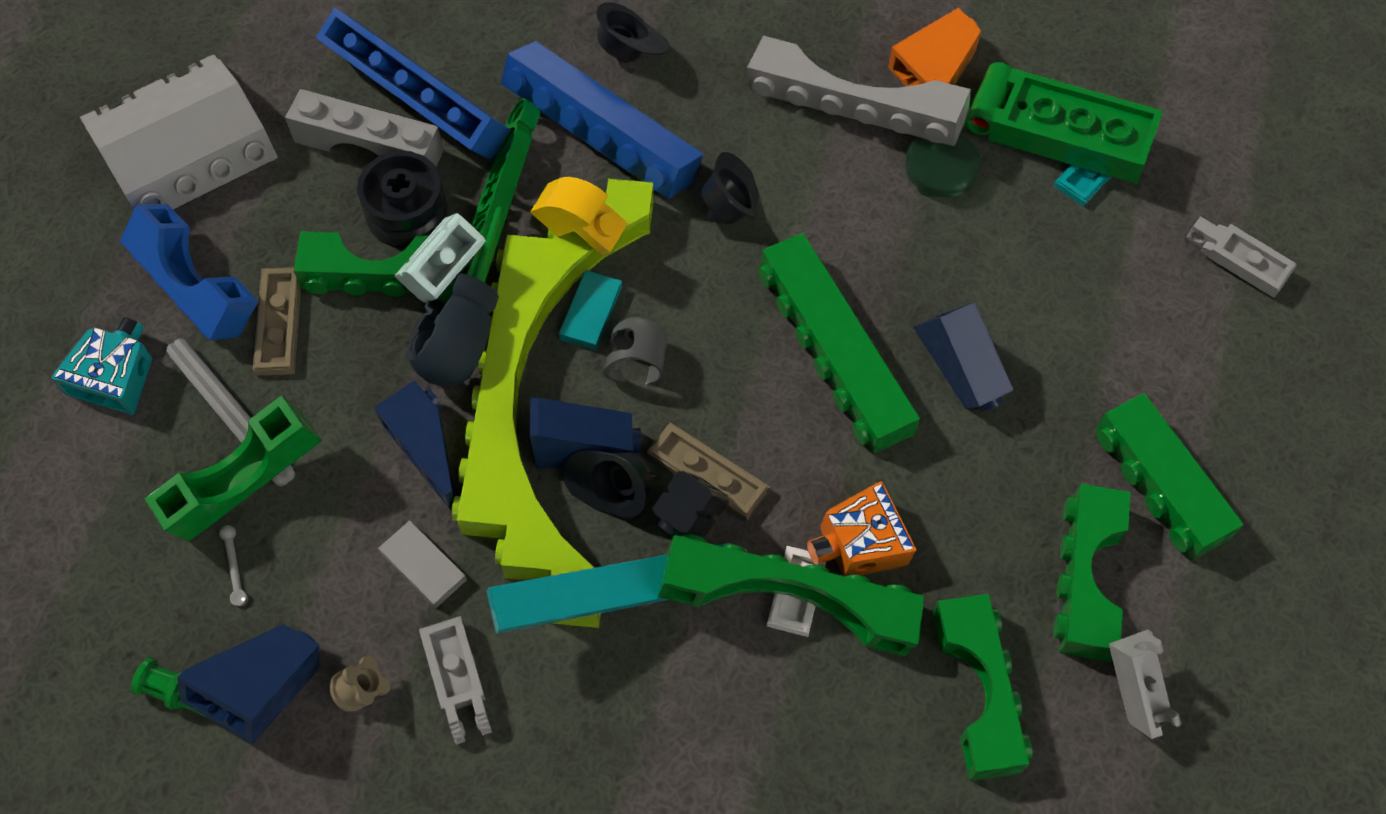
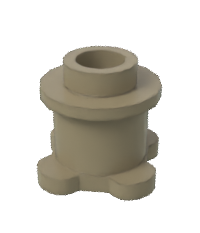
M370 655L361 658L357 666L350 665L344 670L337 672L332 677L330 683V694L333 701L346 712L361 710L363 707L372 704L375 696H383L390 691V681L383 677L378 669L377 660Z

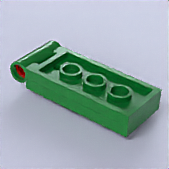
M996 62L989 65L965 120V125L975 134H989V141L1138 184L1163 110L1014 69L1005 63Z

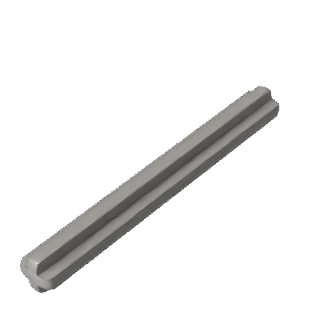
M179 338L174 343L169 344L166 350L170 358L242 443L248 432V420L251 419L185 339ZM290 465L272 479L277 486L282 487L295 478L292 466Z

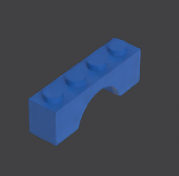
M137 204L120 242L132 254V257L154 278L155 283L162 287L172 298L177 307L199 328L201 334L209 340L238 337L244 330L258 300L235 276L203 279L199 275L189 253L190 227L168 204Z

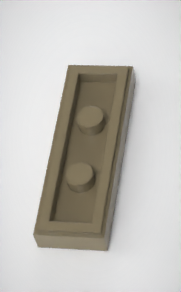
M294 267L261 268L252 369L255 376L295 374L301 287L294 274Z
M671 422L647 451L648 458L674 475L677 471H685L697 475L727 494L729 502L725 508L746 522L770 490V486Z

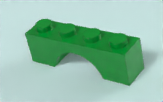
M300 231L294 274L301 289H305L313 294H324L328 290L345 291L355 296L364 295L366 292H383L391 297H400L405 293L412 292L394 275L405 263L410 262L409 258L428 236L416 235L410 245L394 257L384 260H366L349 252L342 243L339 233Z
M281 395L248 420V432L245 439L228 457L200 471L178 473L144 499L164 531L190 542L322 442V439L304 413Z
M1081 483L1073 497H1067L1063 520L1070 522L1069 535L1063 536L1060 547V559L1067 560L1066 574H1060L1056 592L1057 598L1063 599L1062 614L1057 613L1053 627V638L1060 639L1059 653L1111 662L1112 655L1109 644L1121 640L1123 609L1110 602L1100 592L1093 579L1091 566L1095 552L1104 547L1119 544L1127 533L1131 492Z
M989 594L939 600L932 614L941 654L958 658L969 665L981 680L985 693V707L982 717L968 726L960 736L969 781L1021 774L1029 765V760L1032 759V745L1029 735L1021 731L1018 716L1022 715L1021 699L1018 691L1011 689L1008 676L1012 672L1011 657L1008 649L1001 647L998 634L1002 630L1000 612L997 607H992Z

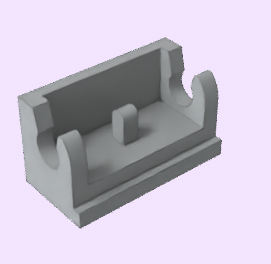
M1145 630L1110 643L1109 647L1126 716L1130 725L1151 739L1163 735L1159 725L1160 722H1170L1173 726L1179 727L1181 725L1180 717L1176 711L1170 708L1158 659V654L1163 653L1161 640L1154 637L1150 630Z

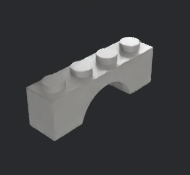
M303 89L299 90L285 116L295 143L328 152L332 146L342 143L361 146L379 156L393 151H412L425 156L437 166L444 151L438 126Z

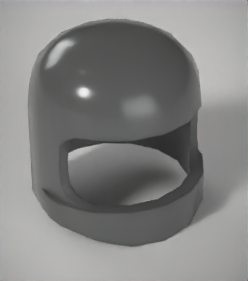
M629 317L620 321L614 327L610 340L613 347L618 351L612 352L606 357L603 375L615 382H625L626 360H642L650 363L645 384L657 383L662 379L667 346V337L663 328L655 321L643 317ZM620 363V367L618 370L612 368L614 365Z

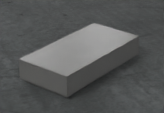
M410 520L378 548L380 553L435 609L467 581L466 576Z

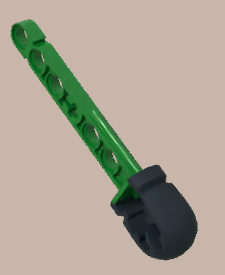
M522 98L509 114L506 126L511 131L495 154L471 224L485 238L486 242L436 300L426 302L425 309L428 313L420 318L409 344L407 358L413 370L426 382L437 386H454L468 380L480 361L488 339L492 320L489 313L495 310L499 296L493 288L485 283L532 140V132L536 128L541 112L539 108L525 98Z

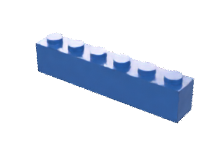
M334 7L315 37L467 148L489 160H492L511 131L510 128L362 23Z
M537 41L507 54L501 84L520 98H525L533 103L542 113L641 181L653 182V189L661 195L670 199L695 181L704 156L702 152Z

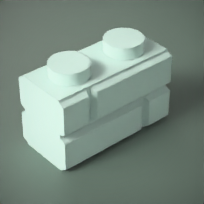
M456 213L442 220L409 258L410 262L405 263L394 276L421 301L436 300L486 240L471 224Z

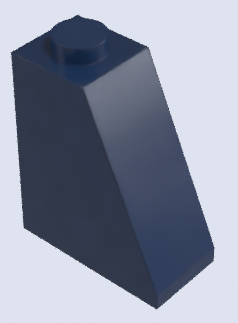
M975 302L942 313L913 327L965 409L979 407L981 412L987 411L1002 404L1001 396L1013 391V387Z
M530 398V438L537 469L564 468V464L569 456L579 450H595L610 454L622 451L641 452V428H633L632 413L543 398Z
M282 624L183 670L178 676L180 702L254 744L319 668V644L309 634L302 631L297 632Z

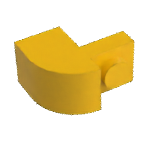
M562 177L549 182L530 211L532 215L558 237L574 231L601 255L611 253L628 224L605 203L608 194L597 186L575 177Z

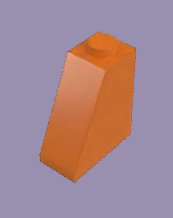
M957 8L892 46L888 68L906 87L934 80L955 85L976 52L981 29L972 18H969Z

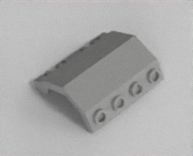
M214 54L199 61L202 66L201 68L196 63L188 66L189 73L180 78L172 73L166 76L169 81L167 84L163 79H160L134 91L135 99L133 100L128 94L121 97L122 105L114 109L108 108L106 104L99 108L102 113L98 116L94 110L80 117L133 210L137 204H168L172 209H175L278 158L263 125L239 83Z

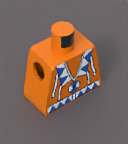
M882 481L829 509L825 513L820 526L823 536L807 542V549L814 564L818 565L835 559L842 575L845 577L847 575H865L906 566L916 552V548Z

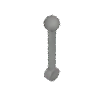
M224 525L219 530V536L225 541L233 592L230 595V602L235 607H242L247 603L248 596L242 590L233 543L236 530L231 525Z

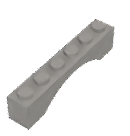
M767 36L762 37L747 66L749 89L761 96H770L788 101L797 106L803 105L821 110L830 115H840L858 120L864 124L877 125L894 130L897 133L914 135L934 143L955 146L969 113L971 89L937 80L899 88L854 84L837 78L819 68L806 57L797 44Z

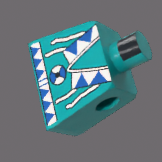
M123 317L114 333L97 328L87 330L51 377L64 395L133 415L152 362V357L144 345L138 341L144 327L133 319Z

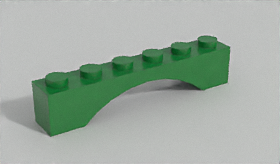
M692 534L673 536L667 549L658 592L659 598L701 607L718 598L738 593L768 592L788 595L809 602L831 614L847 627L864 647L907 656L918 645L924 602L923 595L911 593L908 587L902 585L882 586L870 583V579L861 575H847L845 577L829 573L830 571L826 567L820 565H806L804 567L788 563L786 558L779 555L770 554L763 557L747 553L745 548L738 545L727 544L718 546L706 543L702 537Z

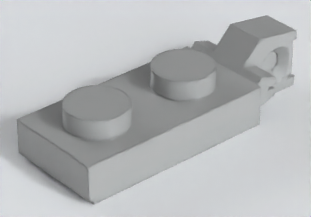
M1200 216L1186 236V239L1202 248L1200 251L1205 256H1208L1211 260L1275 298L1297 266L1292 260L1232 224L1229 227L1220 224L1216 226Z

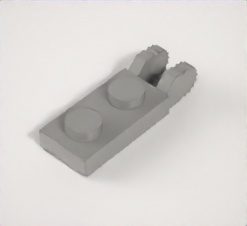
M461 616L419 629L439 703L443 713L447 715L455 744L465 742L466 735L463 723L460 721L456 709L473 704L475 710V721L478 730L481 731L482 735L492 733L483 700H486Z

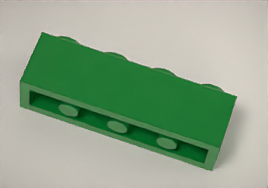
M1145 393L1103 415L1096 427L1100 445L1105 451L1112 452L1121 464L1124 478L1131 485H1136L1145 496V504L1148 511L1155 518H1161L1170 531L1171 542L1178 551L1185 552L1193 561L1232 539L1244 525Z

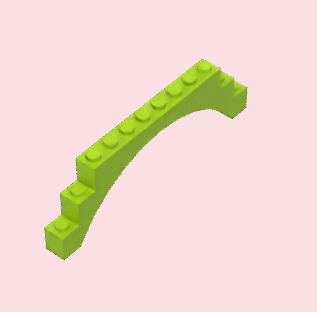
M608 179L606 190L608 197L605 203L628 223L611 253L601 255L574 231L558 237L549 228L547 238L507 235L505 249L498 250L496 269L497 272H500L499 282H493L491 288L496 291L499 298L493 311V316H490L492 320L488 335L487 351H483L478 362V372L482 374L481 385H475L473 388L472 409H476L474 422L468 421L466 427L465 443L470 448L468 459L462 458L460 462L459 482L463 483L461 496L454 497L452 520L457 521L461 535L502 538L497 541L495 563L501 565L504 578L531 580L594 568L560 535L534 495L521 462L516 434L518 390L529 351L549 313L571 286L584 275L585 270H591L608 255L650 233L654 203L653 182ZM601 613L555 622L553 624L599 628Z

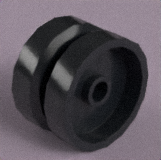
M393 151L380 155L365 166L358 178L357 194L370 232L382 243L395 248H407L416 235L429 236L442 220L447 217L448 205L441 177L437 167L423 155L412 151Z

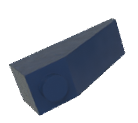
M414 380L374 407L380 424L451 510L455 492L443 423L439 414V410L443 407L430 389L424 392Z

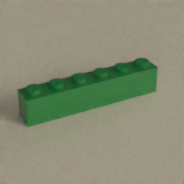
M804 233L763 249L761 266L758 268L760 279L766 288L772 287L778 296L776 302L784 318L790 317L795 324V335L800 346L803 349L809 348L815 357L813 360L815 370L822 380L828 379L833 387L832 394L838 409L841 412L847 411L854 422L852 423V429L858 442L861 445L867 443L874 454L915 435L920 420L919 416Z

